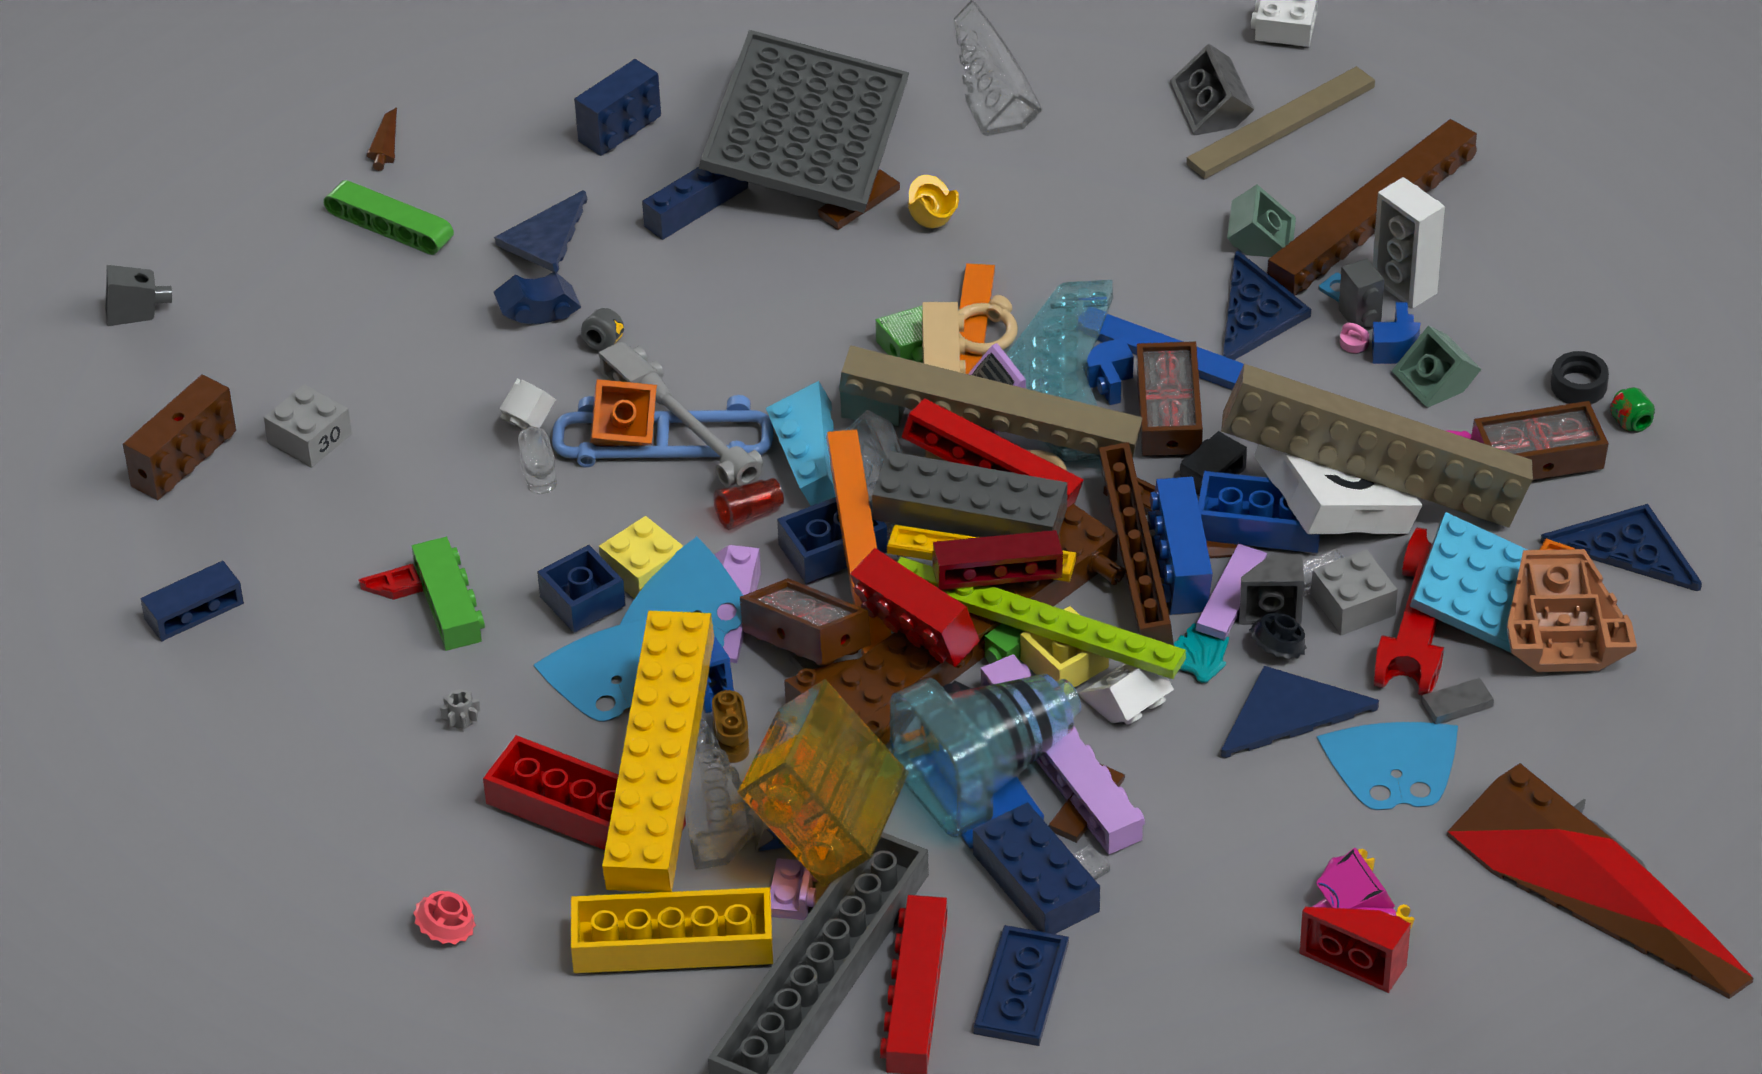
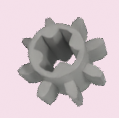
M454 690L448 696L443 697L444 705L440 707L442 719H448L450 727L466 728L473 721H478L477 712L481 711L479 699L472 698V691Z

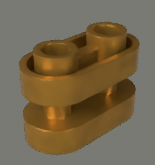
M732 690L721 691L712 699L713 727L718 755L722 760L729 763L741 762L748 757L750 752L748 721L744 700L738 692Z

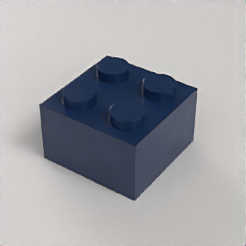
M590 545L537 571L540 598L573 633L626 606L623 579Z

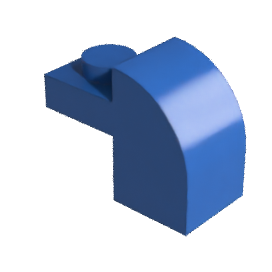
M1396 302L1394 322H1373V364L1398 363L1420 336L1421 322H1414V315L1408 314V302Z
M1124 337L1098 344L1090 351L1087 358L1088 388L1097 387L1100 395H1105L1109 405L1121 403V381L1133 378L1134 356Z

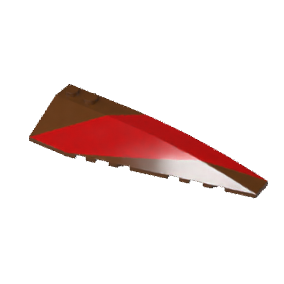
M1521 763L1499 776L1447 831V836L1495 876L1501 879L1506 876L1517 882L1516 887L1528 893L1532 890L1546 897L1545 902L1556 908L1558 906L1567 908L1572 911L1573 917L1619 941L1623 938L1635 944L1634 949L1645 955L1650 952L1664 960V965L1673 970L1682 969L1692 974V980L1728 999L1753 983L1754 978L1659 880L1603 830Z

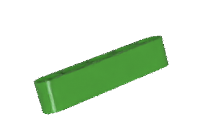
M342 180L324 198V206L332 215L427 254H436L454 235L451 224L445 219L348 180Z

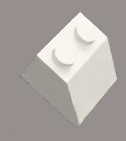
M1122 664L1079 692V695L1109 722H1125L1128 725L1143 716L1141 711L1147 707L1152 709L1166 701L1164 696L1173 691L1174 688L1167 677Z

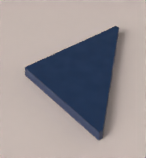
M582 190L495 236L496 245L557 273L560 269L559 262L564 259L567 252V243L571 241L576 230L575 223L580 220L583 213L582 206L588 200L586 192Z
M1236 251L1234 255L1223 356L1232 360H1236L1310 318L1312 310L1240 251Z
M1648 504L1541 534L1540 542L1542 544L1547 538L1575 549H1585L1591 560L1690 590H1701V580Z
M1264 666L1221 749V757H1231V753L1248 748V751L1272 744V740L1288 735L1291 738L1311 732L1313 727L1329 722L1330 725L1346 721L1354 718L1355 714L1367 710L1370 712L1377 711L1379 700Z

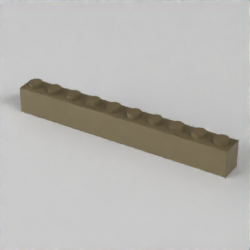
M851 345L841 371L839 391L906 407L910 410H913L925 398L976 425L1100 455V447L1129 442L1133 458L1143 418Z

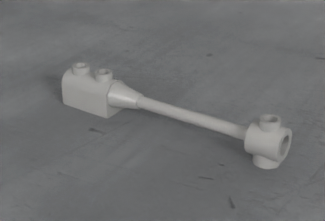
M619 342L599 352L601 372L607 380L657 385L655 402L669 409L721 457L720 464L716 466V471L723 485L729 487L736 483L738 486L746 488L753 485L759 479L762 471L761 467L763 466V460L759 452L753 450L747 453L739 446L729 449L672 397V394L662 380L664 375L662 366L657 360L648 363L647 354L641 346L632 349L627 343Z

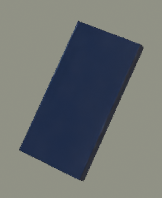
M1004 925L974 1023V1034L1040 1046L1069 945L1068 936Z

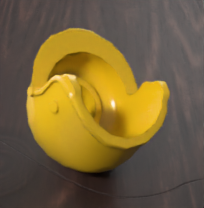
M928 174L918 176L909 188L908 209L910 215L919 225L926 228H938L945 225L958 207V191H949L944 182L936 176Z

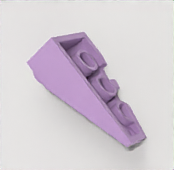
M728 545L714 554L743 595L757 590L761 575L759 548ZM724 603L719 606L717 615L721 620H730L735 617L737 609L731 603ZM742 624L738 628L730 630L724 637L723 648L732 663L738 662L745 635V632L742 631Z

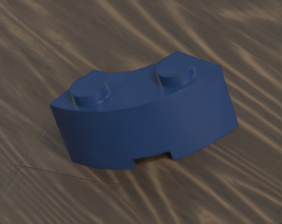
M554 272L537 279H525L515 274L493 292L502 314L519 323L542 324L566 319L581 308L572 285L558 273Z

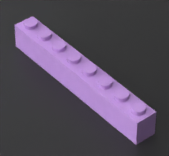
M1012 654L981 667V687L1020 679L1035 691L1048 714L1053 732L1051 748L1035 760L1066 800L1072 795L1070 801L1085 819L1088 829L1108 855L1142 841L1145 819L1141 810L1137 807L1134 808L1129 802L1125 790L1115 784L1108 768L1100 765L1095 758L1092 748L1089 745H1085L1079 738L1075 726L1067 723L1060 707L1057 704H1053L1047 697L1044 687L1034 681L1027 665L1021 664L1016 656ZM991 685L989 690L996 695L997 687ZM1011 685L1010 693L1017 700L1028 719L1034 736L1035 746L1042 750V737L1035 715L1023 695ZM1012 702V706L1017 717V720L1020 726L1022 727L1023 731L1029 738L1025 724L1017 708Z

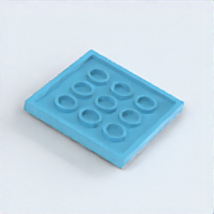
M1445 512L1437 529L1410 607L1511 653L1506 628L1523 550L1528 549Z

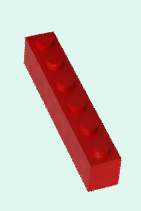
M925 398L909 413L901 437L948 462L1067 482V508L1076 503L1084 480Z
M908 895L906 908H900L899 928H903L902 934L897 933L895 940V953L900 954L899 959H893L891 979H896L895 985H889L888 1005L892 1006V1011H886L884 1018V1032L889 1033L888 1038H882L880 1058L886 1059L887 1073L927 1074L948 920L946 897Z

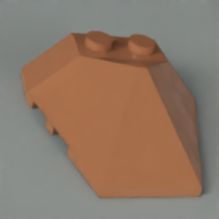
M1585 549L1523 550L1506 629L1511 653L1537 672L1600 671L1635 652L1637 649L1631 620L1627 615L1622 614L1616 604L1617 599L1615 595L1609 593L1602 583L1603 577Z

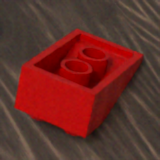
M1305 906L1302 910L1299 954L1389 993L1407 967L1411 923L1381 910Z

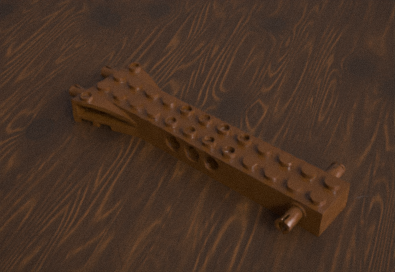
M1073 503L1066 510L1058 535L1063 551L1076 552V562L1070 582L1046 579L990 586L1055 606L1097 574L1107 579L1112 585H1116L1117 581L1120 582L1125 574V569L1114 563L1117 560L1118 534ZM969 612L980 641L956 667L946 661L943 663L937 661L930 654L929 650L923 646L920 648L914 646L907 639L906 635L898 631L858 659L840 661L813 670L802 669L796 676L784 680L785 703L789 709L777 716V723L781 729L785 726L790 732L804 720L833 741L820 751L823 760L826 763L829 762V766H834L839 760L850 754L874 772L878 766L880 756L884 751L888 752L892 746V739L897 732L900 733L904 729L919 705L940 691L943 686L949 684L985 657V635L1002 623Z

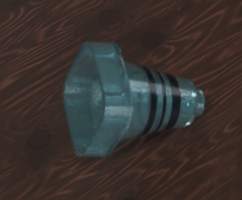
M1040 674L947 693L936 680L928 677L893 693L891 696L890 749L892 759L898 774L907 788L944 832L955 838L992 819L993 795L1072 731L1074 725L1073 716L1081 712V702L1075 688L1068 680L1061 679L1056 682L1048 674Z

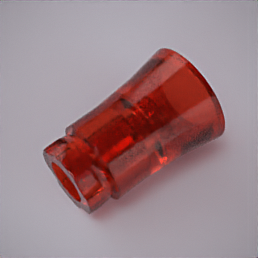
M775 478L737 487L717 489L714 492L713 500L721 524L727 530H731L743 522L771 512L774 508L781 506V504H784V495L779 482Z

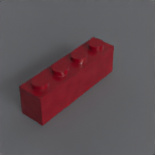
M1056 530L933 542L932 567L937 586L940 590L1062 578L1063 551Z

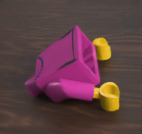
M1355 847L1346 855L1333 857L1329 860L1321 877L1316 882L1325 898L1312 907L1381 910L1411 923L1412 928L1415 919L1414 917H1408L1411 909L1403 904L1395 912L1393 909L1395 907L1394 903L1373 873L1375 858L1367 859L1368 852L1365 849L1357 850Z

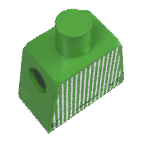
M922 306L875 319L876 341L888 355L923 363Z

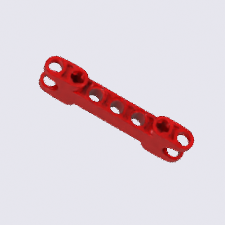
M1417 527L1409 540L1404 557L1402 575L1414 577V581L1397 638L1384 635L1380 638L1374 676V686L1384 688L1389 680L1395 676L1412 677L1419 685L1418 694L1422 696L1432 693L1438 681L1444 656V647L1431 645L1438 619L1410 607L1432 546L1427 539V529Z

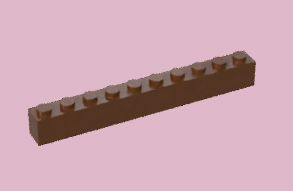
M1449 119L1269 258L1267 274L1293 295H1297L1303 289H1307L1314 280L1322 274H1326L1332 266L1340 260H1344L1350 252L1363 245L1369 237L1375 234L1379 191L1402 177L1417 185L1426 193L1436 188L1447 176L1454 174L1461 165L1474 158L1477 152V133Z

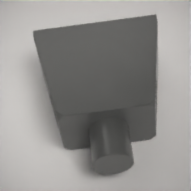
M107 265L105 293L107 326L152 320L155 315V303H172V287L155 286L154 272L152 270Z

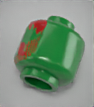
M1631 387L1622 389L1615 394L1610 406V412L1624 430L1639 432L1648 428L1653 422L1655 406L1641 389Z

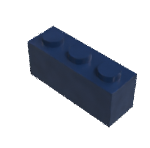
M223 560L140 598L144 619L161 642L244 604L240 581Z

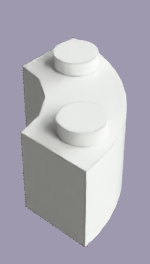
M517 378L499 408L502 412L500 418L524 430L528 426L539 430L556 399L544 390L524 380L520 381Z

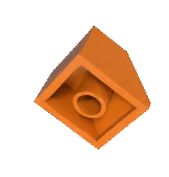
M597 379L590 443H593L595 446L652 445L657 385Z

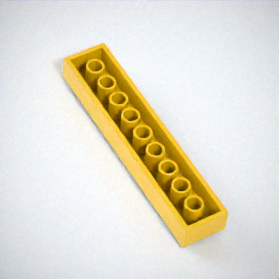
M648 610L602 864L606 890L672 892L714 644L711 613Z

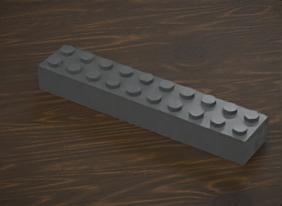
M872 827L868 829L708 1057L709 1074L794 1073L898 921L900 908H906L908 895H916L929 876L928 849Z

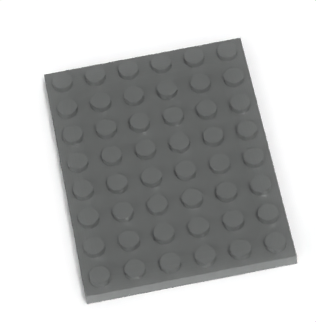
M749 30L700 159L699 169L864 213L907 84L909 72Z

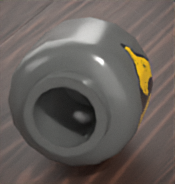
M609 308L595 310L582 323L581 327L583 340L590 348L597 351H602L614 345L624 332V323L621 317Z

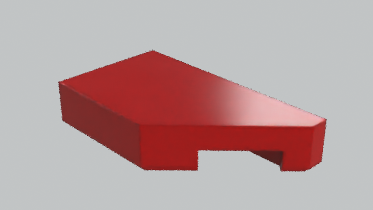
M414 564L359 579L361 590L392 600L423 592L422 582Z

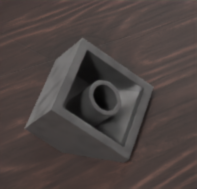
M1271 554L1241 577L1239 625H1252L1251 623L1257 622V620L1269 613L1286 614L1294 618L1297 623L1302 624L1304 593L1302 554Z

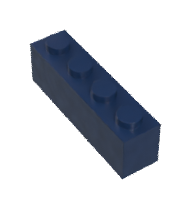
M697 167L642 201L644 227L664 240L746 190L748 182L711 173Z

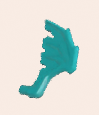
M1193 623L1186 631L1187 637L1180 635L1178 640L1174 642V646L1186 650V659L1179 670L1194 674L1198 682L1207 683L1226 666L1223 657L1229 643V637L1223 640L1196 631L1197 624Z

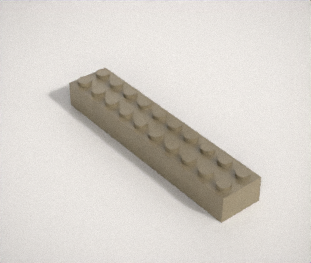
M1245 363L1222 414L1221 432L1508 528L1533 480L1531 459Z

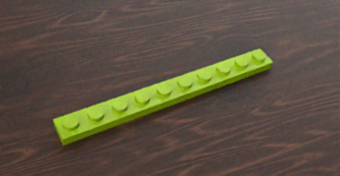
M900 557L898 563L938 588L932 566ZM990 585L942 590L967 606L970 613L1170 679H1174L1186 659L1185 649Z

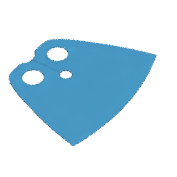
M696 536L679 549L648 580L630 605L620 625L647 619L648 610L694 612L699 610L702 613H711L714 637L717 638L723 647L726 634L742 624L740 596H743V594L717 557ZM724 603H731L737 609L735 617L726 621L721 620L717 615L719 606Z
M647 619L617 625L585 636L535 663L534 666L554 689L590 718L598 721H607L618 717L625 709L631 707L633 687L635 686ZM614 676H620L622 681L619 684H613L611 679ZM607 695L615 699V706L609 711H600L596 707V701L602 696Z
M1427 722L1378 723L1346 728L1317 736L1336 771L1354 795L1367 807L1376 810L1392 809L1401 803L1420 807L1434 805L1440 800L1445 791L1454 760L1458 726ZM1393 770H1400L1402 776L1398 779L1394 778L1391 772ZM1417 782L1425 783L1430 787L1431 792L1426 797H1416L1410 792L1411 785ZM1381 785L1387 787L1391 795L1388 799L1380 801L1371 797L1370 790L1374 786Z

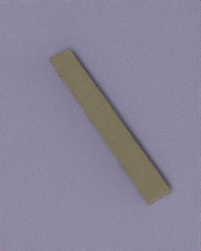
M1356 66L1188 156L1186 165L1206 179L1375 87V79Z

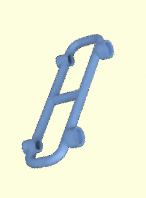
M743 395L731 396L727 400V410L688 411L700 422H757L762 426L761 441L758 444L745 445L741 441H732L726 445L729 449L739 446L747 453L756 450L762 455L772 446L774 427L770 417L761 411L750 410V400ZM592 396L580 399L578 412H569L561 415L553 426V449L557 454L565 458L577 459L578 464L582 467L593 466L596 458L720 457L708 445L668 446L669 423H683L671 411H655L654 423H657L656 446H595L590 442H583L578 447L565 445L564 432L566 426L570 424L592 423L594 397Z

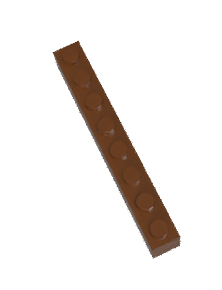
M1129 442L1100 447L1102 473L1115 530L1118 534V544L1139 635L1174 646L1171 621Z

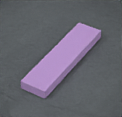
M1238 543L1197 621L1196 631L1223 640L1226 639L1239 614L1241 577L1267 558L1266 552Z

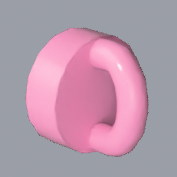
M1345 323L1340 333V346L1343 350L1350 353L1363 352L1369 346V333L1358 324Z

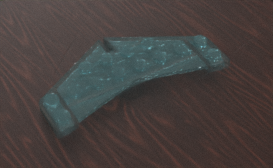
M1113 280L1065 282L1057 286L1006 354L1026 379V389L1097 406L1084 372L1087 367L1088 355L1096 344L1113 300ZM1045 442L1053 454L1062 461L1101 460L1100 455L1088 454Z

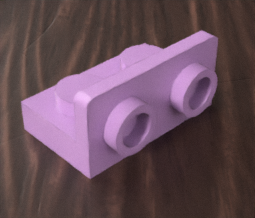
M808 855L806 861L777 858L770 890L772 917L805 920L809 907L815 906L816 888H813V883L820 881L821 868Z

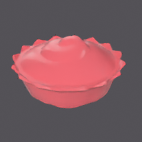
M438 891L428 897H423L422 901L416 904V910L413 912L416 917L415 924L420 927L421 933L427 934L430 940H438L442 944L449 942L456 945L459 941L465 942L468 936L473 935V928L476 926L474 915L468 902L459 894L450 891Z

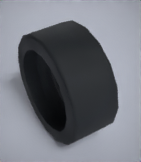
M1572 351L1565 353L1557 358L1552 366L1551 390L1557 398L1568 404L1589 401L1590 404L1596 403L1604 397L1607 391L1609 379L1608 366L1603 359L1589 352ZM1571 373H1584L1596 380L1588 384H1577L1570 382L1564 376Z

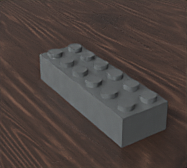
M888 451L872 493L873 520L972 537L1056 530L1059 535L1067 510V482Z

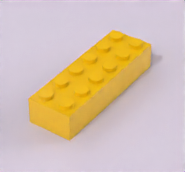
M770 887L571 896V954L573 972L591 973L773 964Z

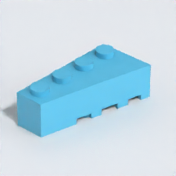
M817 381L766 407L799 488L810 506L836 497L826 441L827 432L834 431V424L831 419L832 402L820 382Z

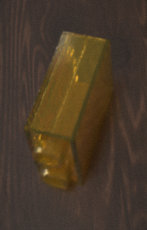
M824 679L778 709L737 793L824 887L872 857L909 772L830 683Z

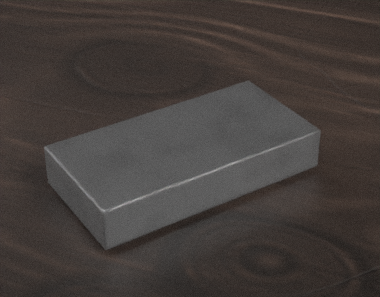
M1477 678L1422 696V704L1434 723L1439 724L1493 707L1494 698L1482 680Z

